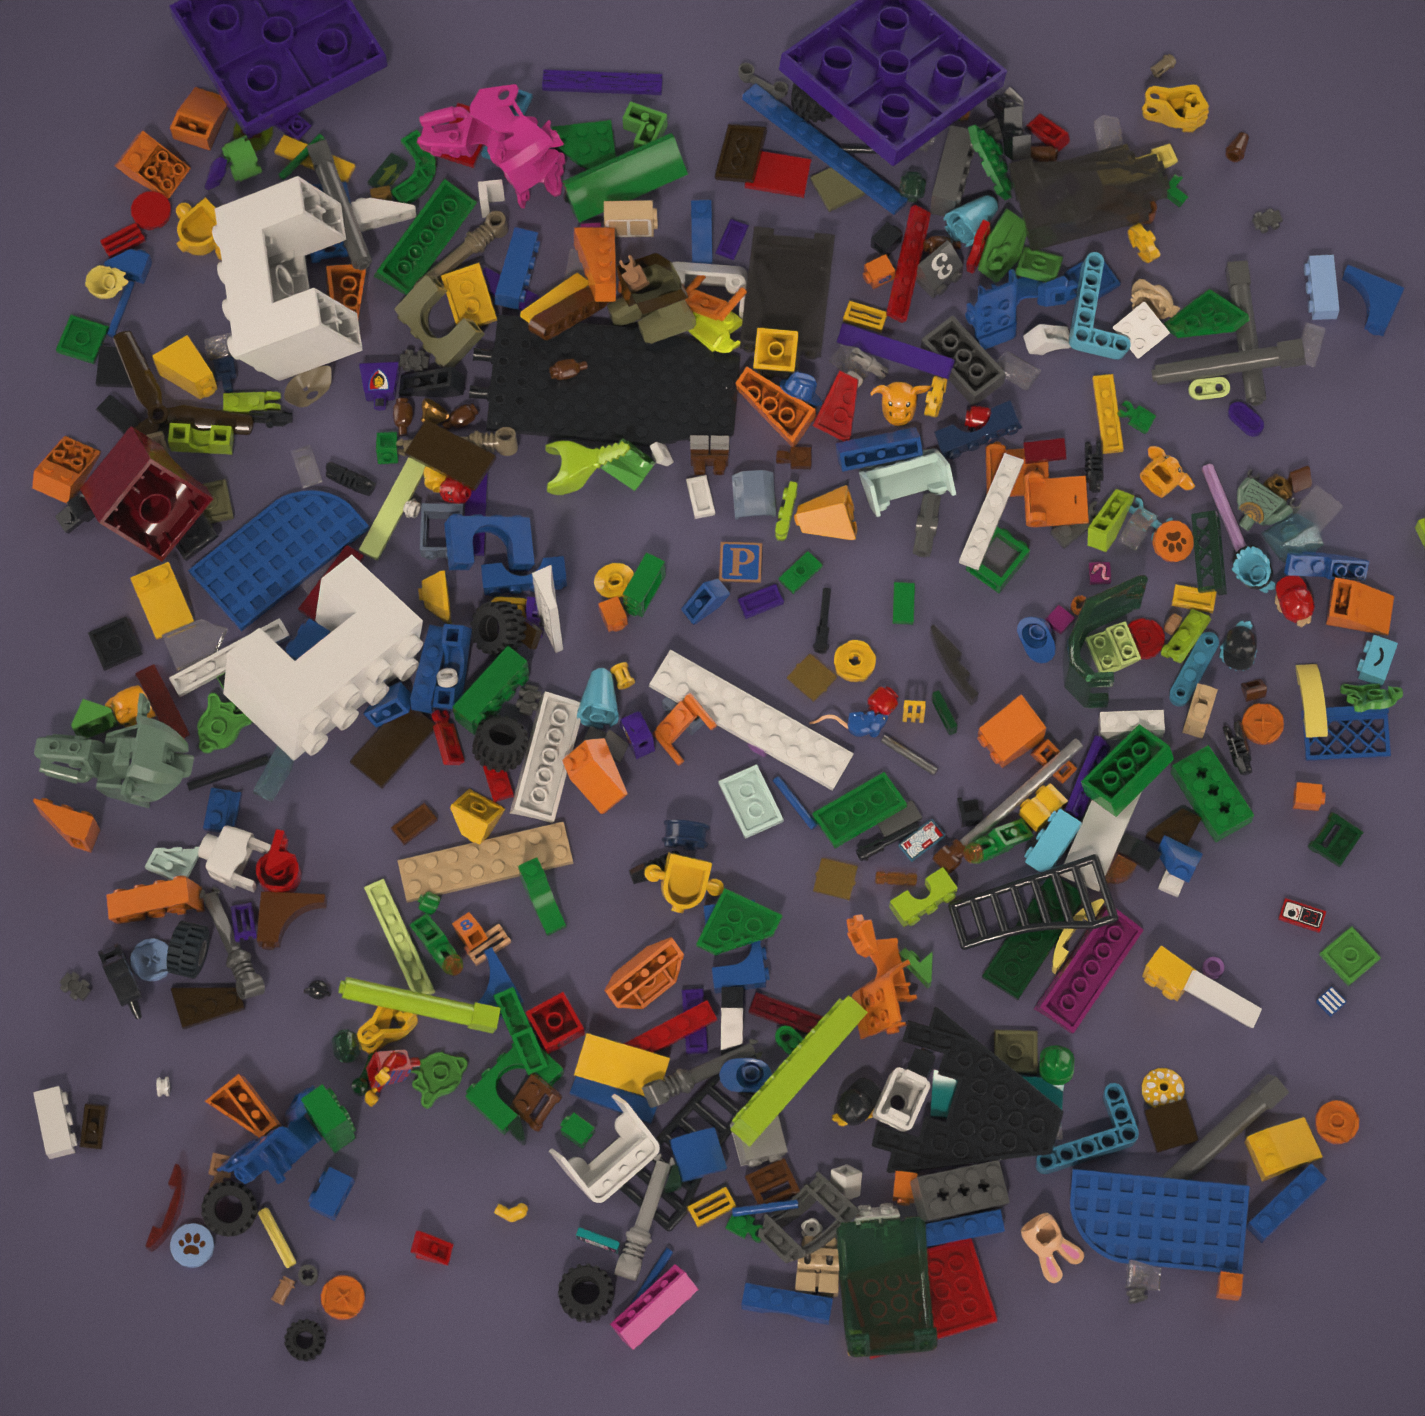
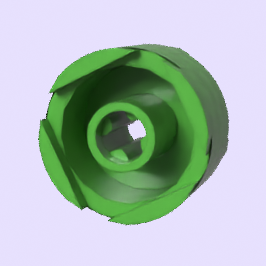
M247 135L224 144L222 153L224 158L227 159V163L231 162L232 164L230 171L235 181L239 180L241 182L262 173L261 166H258L257 156Z

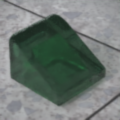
M519 1115L508 1125V1131L521 1145H525L526 1140Z
M676 1165L672 1166L665 1186V1193L682 1189L678 1166Z

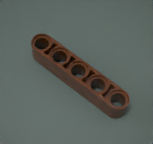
M588 285L535 315L530 320L528 329L544 340H549L602 310L609 302H595Z

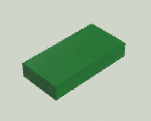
M894 582L892 624L913 625L915 583Z

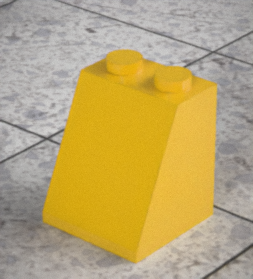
M188 335L152 355L160 376L198 399L209 397L218 389L212 371Z

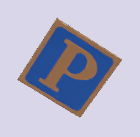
M721 542L719 580L721 582L761 583L762 543Z

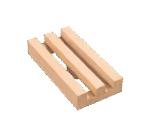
M500 924L485 933L487 938H490L497 932L499 934L473 952L467 946L464 947V950L476 966L485 961L486 957L483 954L476 959L475 956L502 937L504 941L493 947L495 953L511 943V939Z

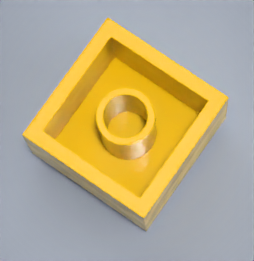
M1160 946L1147 963L1142 977L1145 978L1144 981L1149 986H1156L1162 990V994L1166 998L1178 1001L1185 992L1184 988L1192 970L1195 969L1163 946Z

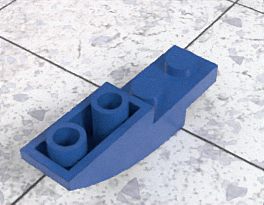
M1303 551L1302 554L1288 553L1284 573L1290 576L1326 577L1329 580H1334L1336 577L1353 581H1366L1369 561L1320 552Z

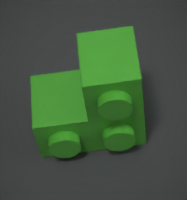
M631 101L623 116V129L637 134L634 139V149L663 137L668 126L667 114Z

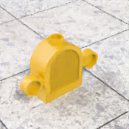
M206 197L193 208L188 203H180L176 207V214L180 219L177 225L180 241L176 243L182 252L187 251L193 255H205L215 249L217 258L222 260L220 247L216 244L212 234L213 226L217 225L213 204Z
M668 852L664 871L655 864L648 865L644 870L647 880L656 882L661 879L662 895L672 905L671 911L684 913L685 909L698 905L704 898L706 890L712 896H718L724 890V885L719 879L713 878L709 880L712 863L709 861Z

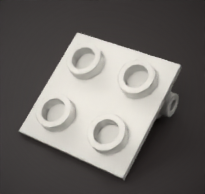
M1145 301L1137 305L1132 312L1112 327L1117 334L1126 336L1130 340V350L1138 359L1170 333Z
M882 1203L880 1207L871 1208V1205L858 1206L860 1212L854 1218L855 1227L860 1229L871 1228L870 1219H872L873 1227H875V1219H878L879 1227H882L881 1218H883V1226H894L895 1223H899L900 1213L897 1205L893 1206L892 1203Z

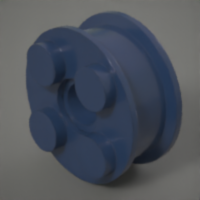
M689 820L664 821L666 834L661 840L664 842V847L677 848V846L684 847L683 850L689 852H696V849L708 847V843L705 841L706 832L710 830L709 825Z

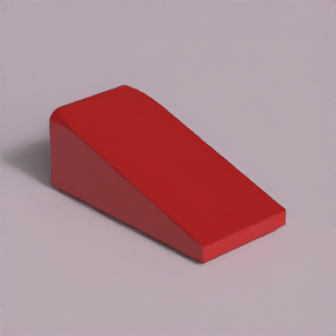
M1042 114L1036 116L1026 125V128L1046 146H1054V148L1058 149V152L1070 142L1068 132Z

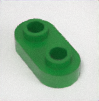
M790 1026L780 1027L775 1034L776 1044L788 1056L804 1040ZM787 1035L790 1037V1040L783 1041L782 1037Z

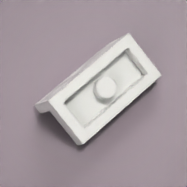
M501 179L478 182L482 218H486L490 213V202L505 201Z

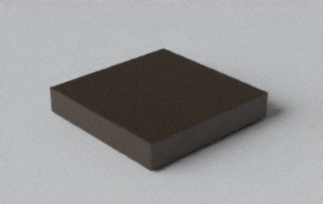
M1186 1098L1143 1111L1156 1153L1199 1141Z

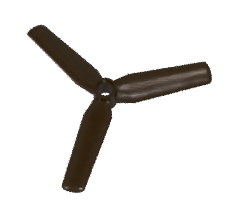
M122 331L114 335L113 340L137 400L148 411V418L136 426L135 429L144 435L158 432L160 428L165 426L170 427V423L191 424L193 429L199 431H209L211 425L232 426L233 433L236 435L251 434L253 430V417L248 414L186 405L166 408L162 403L161 389L132 332ZM157 412L164 414L160 420L154 419L153 416Z

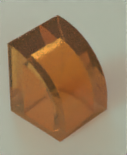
M1118 854L1106 874L1107 883L1120 884L1127 881L1135 872L1137 864Z

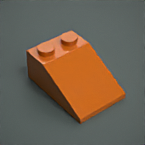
M605 738L585 740L562 760L570 780L600 814H605L628 795Z

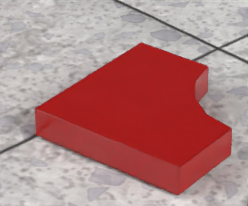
M984 219L975 235L973 247L966 262V271L972 274L980 263L987 237L990 234V222Z

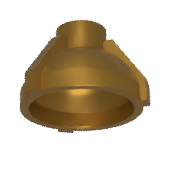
M424 398L422 401L423 414L420 420L423 423L428 420L436 424L447 420L450 416L447 410L434 400Z
M1273 474L1263 484L1285 501L1292 497L1291 484L1286 478L1278 474ZM1275 483H1281L1282 486L1278 487Z

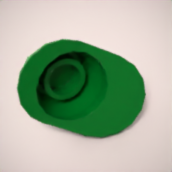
M1059 1045L1044 1048L1041 1051L1039 1072L1043 1080L1052 1085L1068 1083L1074 1074L1075 1059L1073 1053Z

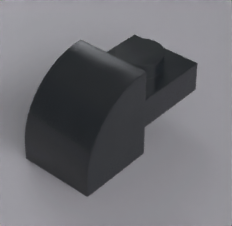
M83 494L66 502L68 506L55 516L64 532L68 534L84 521L90 522L95 518Z

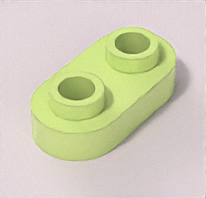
M1223 377L1197 379L1191 382L1188 387L1189 395L1195 400L1221 398L1230 391V384ZM1216 384L1222 386L1220 392L1215 389ZM1196 386L1201 387L1202 392L1200 394L1195 392Z

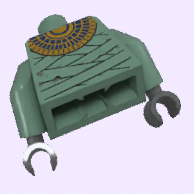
M1251 469L1248 470L1247 478L1243 480L1237 489V509L1245 514L1239 525L1247 531L1250 530L1255 522L1262 526H1270L1282 521L1290 514L1297 513L1302 505H1292L1296 498H1291L1289 504L1286 505L1287 501L1259 482L1260 473L1255 477L1251 476L1253 471Z

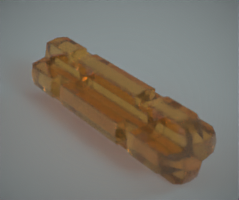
M877 871L875 882L877 884L887 882V884L904 885L905 883L916 885L917 874H905V872H888V874H885V872Z

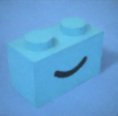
M1374 635L1371 641L1367 640L1363 652L1367 653L1365 660L1360 659L1357 671H1360L1358 679L1372 684H1380V687H1382L1398 643Z

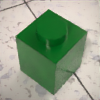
M574 1112L571 1116L567 1115L560 1125L562 1127L561 1134L581 1149L585 1147L595 1134V1127Z

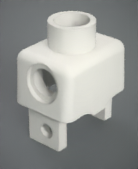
M226 825L223 827L219 837L209 833L205 835L198 851V857L207 860L206 869L211 878L233 889L239 886L255 892L257 888L255 882L241 875L253 850L266 854L270 851L271 845L255 839L253 833Z
M896 1068L889 1075L873 1110V1117L902 1132L910 1130L929 1091V1081L908 1069ZM898 1095L904 1100L905 1105L903 1109L896 1110L892 1108L890 1101L893 1096Z

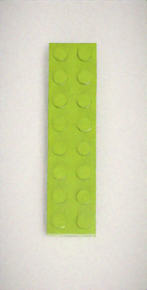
M849 995L844 1000L840 998L754 1094L749 1102L738 1112L732 1120L735 1124L730 1130L750 1147L868 1012Z

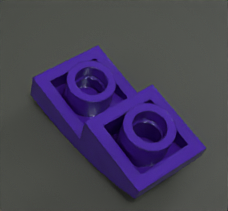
M298 114L274 125L280 131L298 141L312 127Z
M219 157L212 162L205 183L206 190L220 185L222 178L226 174L227 159Z
M527 596V619L542 630L540 638H543L544 626H541V620L538 618L536 598Z

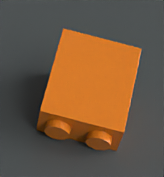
M1021 694L979 728L977 739L984 748L987 747L991 752L990 757L995 764L999 763L1003 768L1044 741L1046 726Z

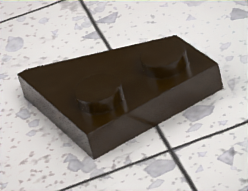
M1182 808L1147 832L1145 838L1160 845L1165 835L1188 846L1202 818Z

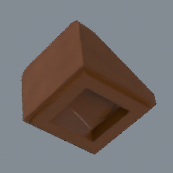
M1304 466L1290 472L1288 481L1294 493L1312 486L1309 466Z

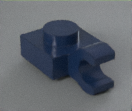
M234 358L214 359L216 381H222L224 393H233L231 379L237 378Z

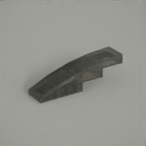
M933 624L930 627V637L936 654L957 690L972 706L978 701L979 694L968 683L970 673L960 663L962 653Z

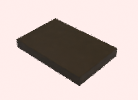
M728 124L714 176L715 179L754 183L767 128Z

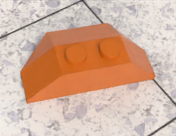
M672 937L649 945L614 972L604 991L616 1008L644 1009L677 982L684 954Z

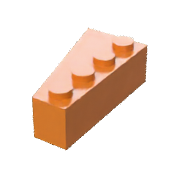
M574 228V247L578 252L580 263L582 262L595 302H616L615 228Z
M352 264L326 266L327 296L356 312L359 320L366 269H355Z
M746 367L735 383L737 391L791 447H796L816 417L815 408L800 399L788 395L781 387Z
M176 876L170 881L157 880L152 885L147 886L143 884L135 885L134 889L129 890L117 889L114 890V893L106 895L109 920L116 924L142 921L146 919L145 916L162 918L168 912L183 915L189 909H196L197 912L205 911L204 900L199 897L202 887L186 876Z

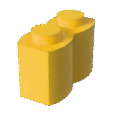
M1051 783L1047 786L1042 785L1035 792L1036 796L1031 800L1028 798L1020 805V817L1036 833L1049 823L1048 819L1054 810L1056 812L1059 809L1064 810L1068 803V800Z

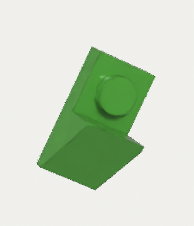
M904 948L899 952L901 962L908 959L910 965L906 967L928 989L932 981V952L919 962L920 959L914 951H908Z

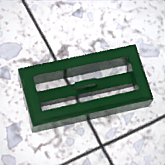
M940 691L933 692L931 702L947 733L951 736L957 733L958 726Z

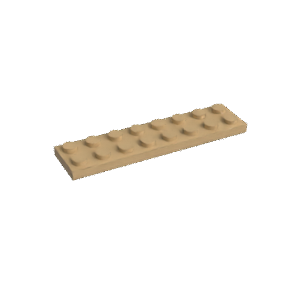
M559 822L487 839L480 845L470 843L398 860V865L408 903L417 901L421 894L424 895L427 891L436 895H442L519 877L518 865L536 857L543 870L573 864L564 822Z

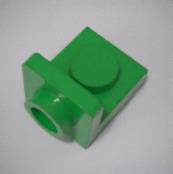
M397 432L377 433L376 454L378 464L398 463Z

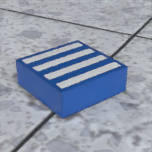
M1331 986L1316 1000V1003L1332 1017L1347 1001Z

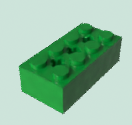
M507 646L452 706L455 720L475 735L483 719L487 720L489 716L495 717L501 711L503 703L510 701L514 697L515 690L519 686L526 684L529 679L527 660Z
M1139 724L1081 781L1085 795L1117 817L1174 760L1171 748Z
M1209 745L1172 766L1170 772L1196 814L1202 818L1203 825L1215 843L1252 822L1254 817L1252 810ZM1209 792H1214L1216 795H1209ZM1220 809L1226 810L1227 813L1225 814L1224 811L1221 813Z
M322 1084L301 1099L309 1118L334 1153L356 1139L353 1133L356 1129L350 1115L343 1105L340 1106L337 1096L330 1087L326 1089Z

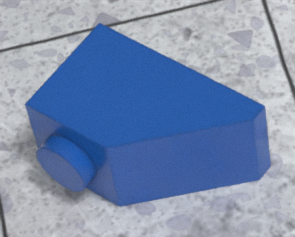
M129 249L105 261L103 265L126 272V275L123 276L125 279L145 284L152 260L150 254L144 250L138 249L136 251Z
M719 579L704 582L681 610L690 622L695 625L718 609L730 596V592Z
M399 682L389 687L386 696L376 705H369L363 714L377 728L410 711L411 693Z
M1165 835L1157 850L1162 854L1160 860L1169 874L1188 883L1203 853Z

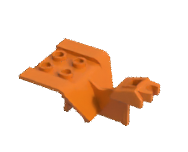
M862 914L854 915L853 918L847 919V935L857 954L864 958L870 956L877 967L876 977L852 994V999L868 1012L858 1023L860 1039H865L885 1031L887 1034L898 1033L900 1028L906 1026V1022H901L899 1002H912L917 999L916 995H910L908 987L911 985L910 982L906 983L903 971L904 967L910 965V961L907 959L901 962L897 938L876 940L872 920H864Z

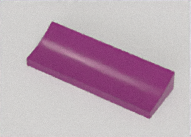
M1103 906L1096 919L1109 915L1106 906ZM1116 909L1119 917L1117 922L1086 931L1033 1008L1071 1034L1076 1031L1144 931V929L1118 909Z

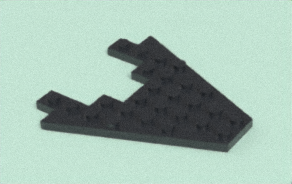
M938 1007L934 1008L929 1026L908 1020L902 1041L943 1053L938 1075L957 1080L958 1083L947 1121L943 1122L925 1116L919 1137L877 1125L871 1146L892 1152L887 1173L1052 1154L1063 1118V1110Z

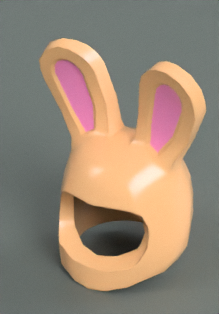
M1043 1213L1034 1217L1021 1229V1236L1024 1242L1038 1255L1044 1277L1051 1283H1057L1062 1279V1271L1052 1255L1054 1251H1057L1071 1264H1079L1084 1259L1083 1251L1063 1238L1058 1223L1049 1213Z

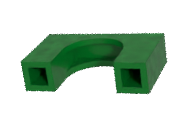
M512 1043V1048L508 1053L503 1052L497 1058V1064L492 1069L489 1067L481 1075L482 1079L477 1084L473 1083L469 1086L465 1095L466 1100L503 1135L519 1121L518 1115L497 1094L498 1083L505 1073L514 1069L525 1070L514 1043ZM540 1047L548 1067L535 1073L549 1085L553 1086L564 1075V1069Z

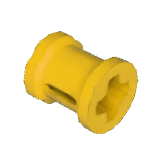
M626 662L619 663L610 669L611 674L615 675L618 682L617 688L621 690L629 688L635 683L634 678L630 676L627 669L629 666Z

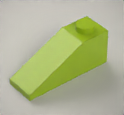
M1115 489L1088 527V546L1107 552L1119 533L1135 495Z

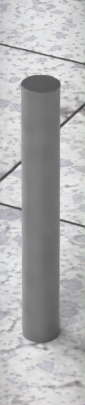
M884 735L881 742L931 775L934 776L938 771V768L887 735Z

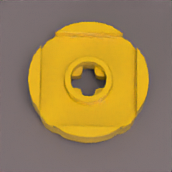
M1137 223L1129 228L1127 233L1133 248L1137 246L1140 251L1137 254L1144 262L1150 263L1160 257V252L1154 244L1155 236L1150 230L1146 231L1141 223Z
M934 376L931 385L933 389L928 391L925 401L927 405L924 415L934 418L940 412L943 394L947 388V379L939 376Z
M848 641V643L839 646L835 652L834 666L836 673L846 681H866L875 669L876 656L871 647L863 641ZM858 657L860 664L854 666L849 662V659Z

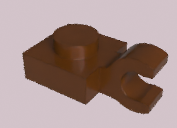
M791 447L790 453L783 450L776 451V464L790 463V469H811V447Z

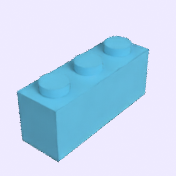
M1059 809L1058 812L1053 811L1048 819V822H1050L1046 830L1042 829L1036 837L1038 840L1034 848L1031 846L1024 856L1027 858L1025 863L1039 872L1056 866L1082 826V822L1062 809Z

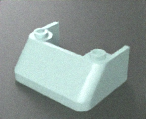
M926 449L922 451V456L863 467L859 470L869 506L876 517L881 516L880 511L887 509V506L890 505V500L929 490L936 495L944 494L948 490L952 496L956 495L950 464L938 449Z

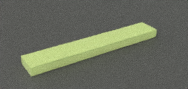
M408 457L366 535L359 553L377 561L379 560L404 513L405 503L411 500L424 476L425 465Z
M384 879L365 886L364 889L410 990L428 995L434 994L435 990Z

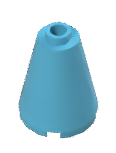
M985 195L949 211L945 215L944 221H947L945 228L954 241L966 244L965 247L973 245L975 235L983 219L990 222L998 211L997 200L992 196Z
M598 668L591 672L577 710V719L580 718L581 723L585 726L603 729V725L610 724V727L618 723L619 712L612 674L605 668Z

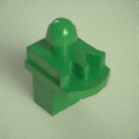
M1175 174L1170 182L1164 177H1159L1157 183L1160 187L1164 188L1160 194L1180 208L1188 198L1186 194L1176 187L1183 176L1178 177Z

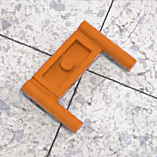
M697 275L685 289L688 294V298L685 299L686 304L692 312L716 321L718 319L723 321L747 293L741 287L727 302L696 290L706 278L704 275Z
M691 693L686 695L685 699L676 705L652 733L678 766L685 760L672 746V743L694 719L699 716L710 730L717 726Z

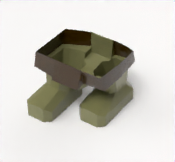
M658 253L636 259L635 267L637 265L642 267L650 284L634 294L629 291L622 277V274L627 271L621 265L617 266L623 296L616 299V302H610L607 305L609 316L614 325L623 326L640 320L638 321L639 330L644 341L647 343H654L694 329L696 326L695 316L685 301L688 298V294L672 262Z

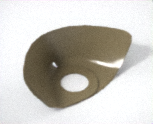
M327 365L319 366L296 375L288 383L284 399L288 403L300 408L307 407L321 398L331 385V367ZM318 391V395L315 398L307 399L309 393Z

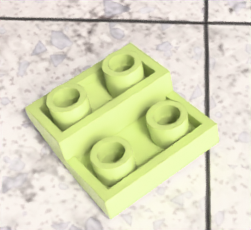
M1126 621L1107 627L1105 631L1085 639L1100 677L1119 671L1141 660Z

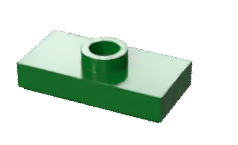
M807 551L779 577L778 581L794 594L823 567V564Z

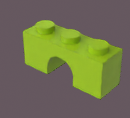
M170 423L168 444L172 452L233 455L234 433L232 426L211 425L209 431H199L193 429L191 424Z
M943 867L925 878V886L930 892L927 898L916 899L906 890L890 901L889 908L903 927L915 925L920 921L922 915L926 913L928 915L932 914L938 909V905L943 902L949 903L956 897L955 894H957L958 887Z

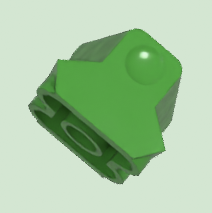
M623 438L620 442L623 441L625 444H628L630 446L629 451L624 457L620 455L618 460L608 461L601 469L635 491L656 462Z

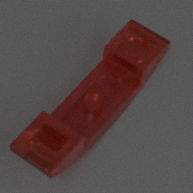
M153 664L136 672L135 674L159 721L174 729L183 738L190 736L155 665Z
M175 1164L168 1182L169 1187L175 1191L162 1227L152 1226L145 1245L146 1249L150 1252L156 1250L169 1236L182 1209L185 1182L183 1170L178 1164Z

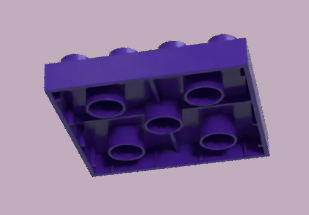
M179 0L169 5L173 20L248 139L387 67L384 51L351 0Z
M857 0L783 52L779 64V70L893 167L1003 87L1007 70L923 0Z

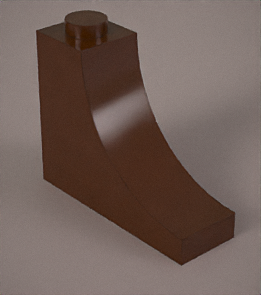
M261 891L257 943L259 947H262L264 950H274L275 947L280 948L285 931L297 917L314 909L327 908L325 894Z

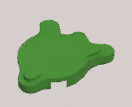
M1375 683L1365 685L1342 684L1340 687V693L1347 695V702L1354 704V711L1356 712L1389 708L1403 697V690L1401 688L1388 686V690L1380 689V684Z
M216 693L208 695L207 710L200 717L197 724L200 740L199 749L203 753H210L214 750L229 747L237 739L241 729L253 723L244 713L235 714L236 705L233 702H222Z
M436 1052L420 1060V1069L411 1071V1073L418 1075V1078L412 1082V1086L422 1094V1107L426 1109L431 1108L437 1098L448 1095L457 1089L463 1073L468 1068V1062L464 1057H455L443 1052Z

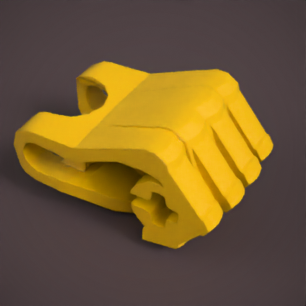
M1193 84L1174 88L1152 86L1145 92V104L1142 107V114L1147 120L1162 123L1172 128H1183L1182 132H1194L1205 124L1209 114V105L1197 85ZM1157 94L1159 99H1153L1150 95ZM1154 108L1157 109V111L1155 113H1149L1147 109ZM1183 109L1182 117H1180L1175 112V110Z
M378 1006L372 1018L362 1025L357 1032L362 1050L368 1054L375 1053L388 1043L406 1037L418 1024L417 1014ZM393 1016L402 1028L389 1029Z

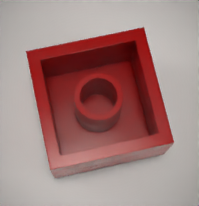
M564 992L525 1012L530 1026L547 1054L585 1035L584 1028Z

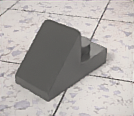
M590 726L583 742L585 740L605 738L613 760L620 763L629 744L611 730L605 733Z

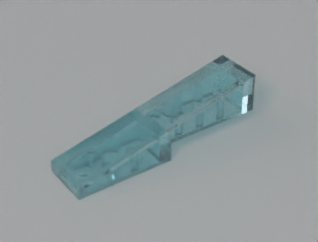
M278 745L253 790L254 794L271 802L291 772L292 764L294 763Z

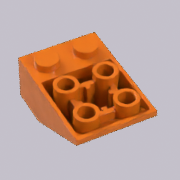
M195 87L178 109L170 126L173 139L210 151L229 109L221 95Z
M144 131L134 138L115 164V167L129 178L152 191L162 193L167 199L171 197L191 169Z
M64 436L34 470L32 488L64 503L68 502L80 492V488L89 476L101 451Z
M1335 577L1331 587L1326 625L1388 636L1394 596L1357 581Z
M41 798V800L33 799L40 814L72 847L92 852L100 828L91 813L87 811L79 813L73 811L72 807L64 804L57 806L46 798Z

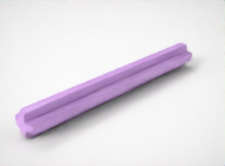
M1207 464L1202 467V472L1233 547L1237 552L1240 548L1247 545L1215 468L1212 464Z

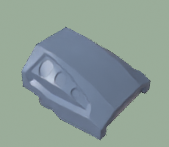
M754 470L742 471L732 475L735 520L741 517L771 515L776 517L773 472Z

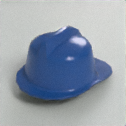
M797 371L792 373L788 379L781 380L780 387L788 395L815 406L822 405L820 397L815 393L817 383L812 375Z
M1037 616L1025 617L1020 620L1017 625V633L1029 658L1037 663H1047L1055 655V642L1051 635L1050 624Z
M735 1058L724 1063L719 1076L723 1086L730 1091L757 1092L769 1079L772 1072L768 1064L756 1058Z

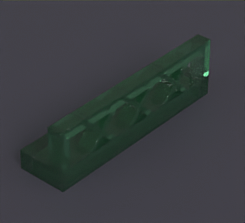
M1216 510L1191 514L1198 592L1200 594L1216 591L1219 596L1226 595L1227 587L1220 516ZM1208 517V524L1202 530L1197 526V519ZM1204 535L1210 539V544L1205 549L1199 546V541ZM1205 555L1212 558V563L1207 569L1201 565V560ZM1209 574L1214 578V585L1203 587V580Z

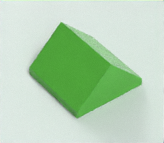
M82 699L71 726L77 736L90 738L118 726V723L111 708Z

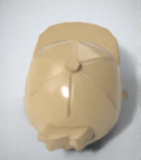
M1139 279L1134 283L1132 298L1130 299L1133 303L1132 309L1145 301L1158 319L1173 317L1180 310V307L1173 305L1171 294L1163 286L1152 285L1143 279Z

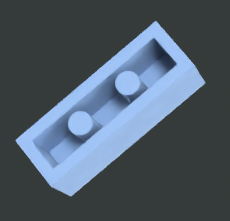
M1334 255L1309 256L1307 263L1304 264V275L1308 276L1306 294H1310L1308 313H1312V320L1337 319L1339 301Z

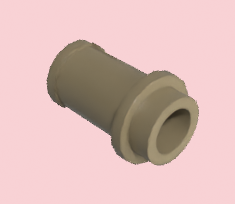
M1171 54L1164 55L1163 59L1151 67L1150 70L1153 71L1152 74L1156 78H1159L1168 69L1175 67L1176 60Z

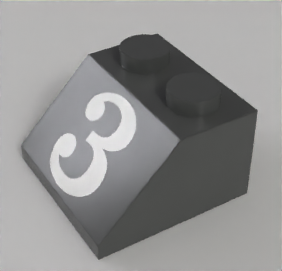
M948 240L918 265L916 283L932 298L942 295L952 282L956 283L963 276V264Z

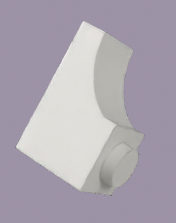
M1039 324L1023 336L1029 354L1044 355L1053 350L1071 347L1069 345L1070 333L1068 327Z

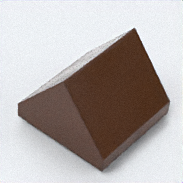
M1261 679L1241 684L1246 702L1266 697L1267 686Z

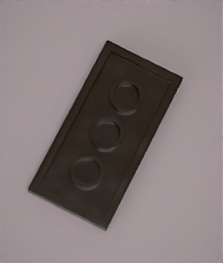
M428 420L424 422L404 452L405 456L452 480L460 482L463 486L473 491L477 489L497 459L496 455Z
M410 707L408 713L384 723L350 760V764L383 789L433 734V726L436 724L420 711L411 710Z

